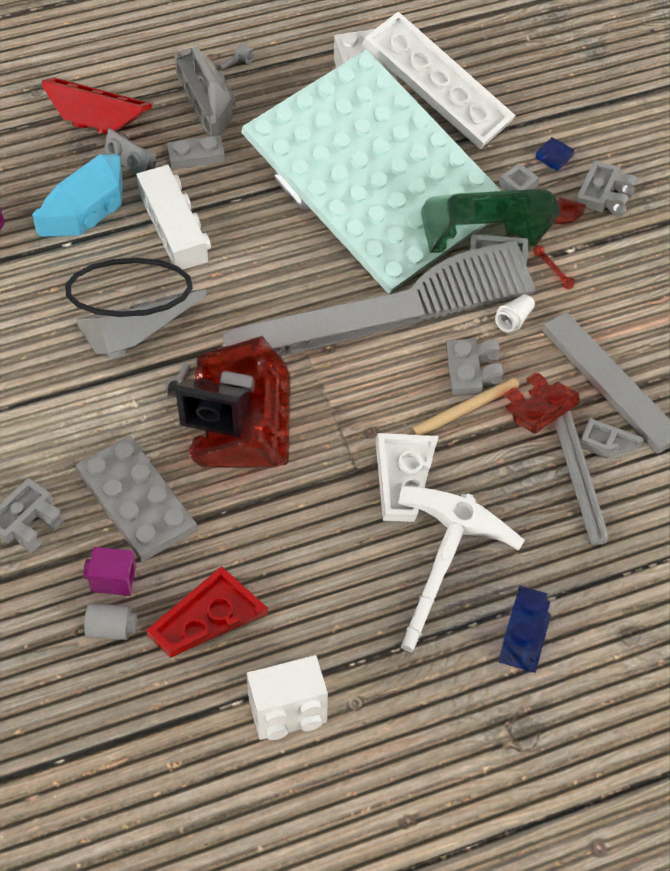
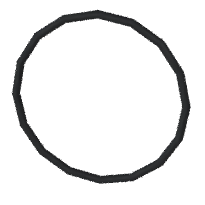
M145 258L112 259L91 264L74 273L65 284L66 297L77 308L97 315L114 317L146 316L168 310L186 300L193 289L190 275L179 266L161 260ZM141 263L159 265L179 273L186 279L187 284L186 290L180 297L168 304L146 310L113 311L97 309L80 303L71 294V285L78 277L94 269L115 264Z

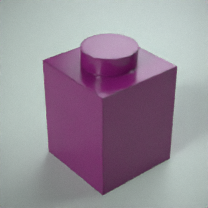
M94 547L91 559H86L83 571L84 579H88L91 592L130 596L137 568L134 552Z

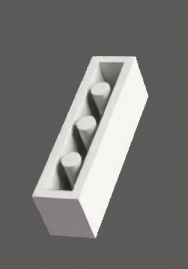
M169 165L137 173L140 197L172 264L179 266L183 270L208 262L207 250L211 249L209 237L206 232H201L199 217L197 213L192 214L191 202L187 193L182 194L181 192L182 185L177 174L173 175Z

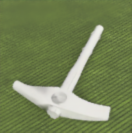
M402 486L398 504L425 511L447 527L431 574L422 595L419 596L420 600L410 625L406 628L407 632L401 644V648L405 651L413 652L419 636L422 635L421 631L432 604L435 603L434 599L443 577L452 562L462 535L482 536L499 540L518 551L525 539L495 515L477 504L476 499L471 494L467 493L458 496L421 487Z

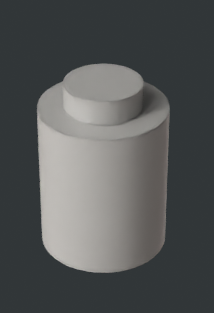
M89 603L87 605L84 622L85 637L128 640L130 633L135 634L137 614L131 613V606Z

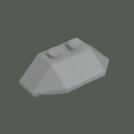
M197 47L174 54L176 75L208 137L222 136L233 118L232 106L236 104L232 90H227L224 75L218 73L214 64Z

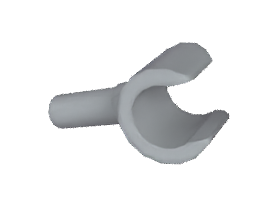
M244 44L238 45L235 54L218 65L220 70H224L239 60L250 64L254 60V55L251 54L253 49Z
M184 363L178 377L170 378L166 382L165 388L168 396L172 389L185 381L191 367L190 364Z

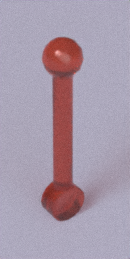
M535 246L533 249L534 254L540 256L563 281L562 285L565 289H572L575 283L574 279L565 276L545 254L543 246Z

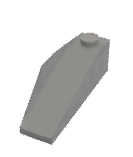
M206 289L192 290L186 300L176 306L146 316L114 317L94 314L76 319L96 354H107L108 358L125 355V349L134 347L205 297L207 292ZM183 293L156 299L154 303L150 301L130 305L129 310L124 308L114 311L154 308L168 304Z

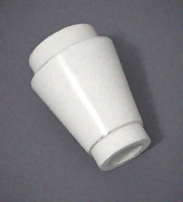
M523 294L500 306L495 315L497 326L507 333L519 330L535 307L534 300L529 295Z

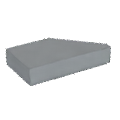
M590 418L580 439V444L584 450L610 458L641 448L644 438Z

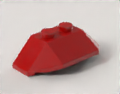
M57 77L42 80L43 89L63 119L72 121V125L76 127L88 128V126L97 128V132L107 134L109 128L114 131L123 129L152 109L153 103Z

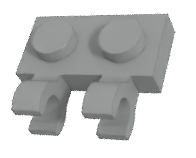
M594 160L576 197V205L603 212L604 207H607L612 214L623 216L627 208L625 204L628 198H632L635 191L634 184L637 177L630 174H621V167ZM613 188H615L618 191V193L612 192Z
M476 338L446 340L452 396L482 393L483 386L494 387L502 383V364H491L480 370L479 363H495L499 361L498 352H500L498 340H487L478 346Z
M27 478L0 503V539L9 544L15 538L27 551L33 553L41 545V542L35 539L38 533L28 527V525L37 516L54 531L64 523V520L58 517L61 511L54 505H51L54 501L52 494L30 478Z

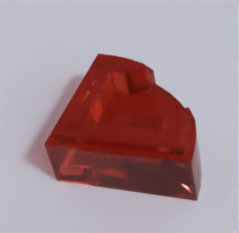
M559 197L549 223H572L583 215L586 205Z

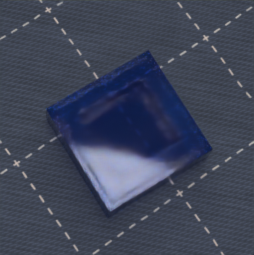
M551 137L536 152L535 159L558 171L573 157L574 149Z

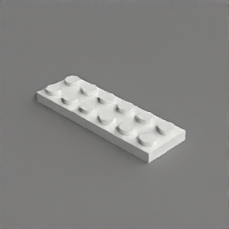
M399 12L395 13L364 38L362 45L479 149H482L508 126L516 116Z

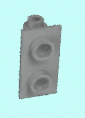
M111 128L108 129L104 148L105 154L119 155L121 164L135 174L144 172L147 168H155L159 160L156 158L155 153L140 148L138 144L128 139L124 133H117Z

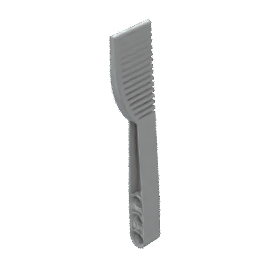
M511 241L469 250L449 257L424 273L410 290L235 328L226 332L223 335V340L231 365L241 367L423 322V319L427 321L431 317L435 319L440 315L443 317L446 314L459 313L461 310L466 311L470 308L474 309L478 306L482 307L491 303L518 298L523 294H533L536 292L517 241Z

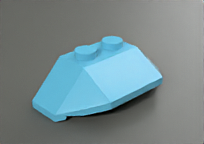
M99 154L57 184L46 197L41 208H37L32 214L36 234L40 237L79 236L88 229L93 228L107 215L116 211L122 205L123 173L120 156L117 154Z

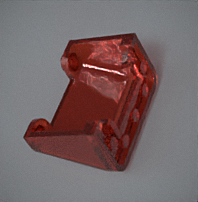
M263 336L197 355V369L194 372L196 380L205 379L212 383L221 384L222 372L227 371L252 376L255 381L253 393L249 392L250 409L241 437L206 431V437L198 436L192 441L189 449L192 460L202 468H276L287 465L289 461L291 381L289 370L283 359Z

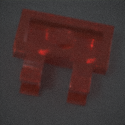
M537 372L526 378L527 382L534 386L528 391L533 397L531 400L527 401L516 388H511L504 393V397L511 401L506 406V409L512 413L514 422L534 434L580 403L578 392L558 381L550 386L546 379Z

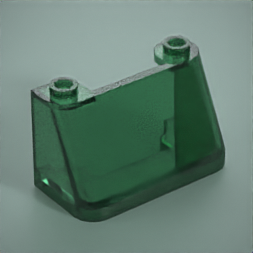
M546 189L436 195L429 197L421 209L430 253L444 252L447 247V240L454 239L457 234L455 225L504 222L507 235L515 233L521 238H527L528 246H536L561 215L556 197Z

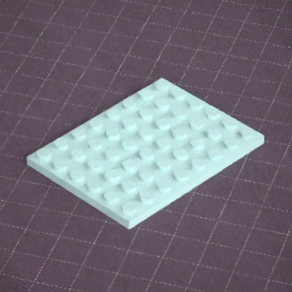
M367 49L242 127L241 133L388 294L397 290L471 237V234H475L509 210L513 204Z

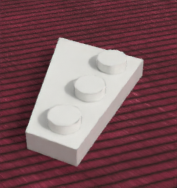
M377 434L375 442L383 521L415 522L419 509L398 504L402 486L425 488L439 436Z

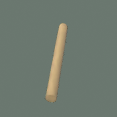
M512 377L411 427V434L425 435L518 389L519 382L515 377Z

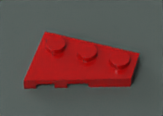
M221 566L146 630L147 636L171 658L267 615L268 607Z

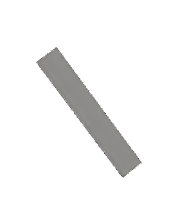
M568 312L543 324L542 331L657 454L670 447V419Z

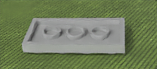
M131 435L75 465L77 473L141 562L148 560L198 531L196 522Z

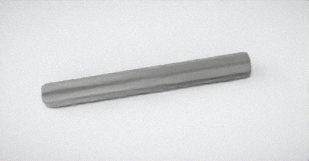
M568 408L557 409L554 411L553 419L590 543L594 546L607 543L609 535L571 412Z

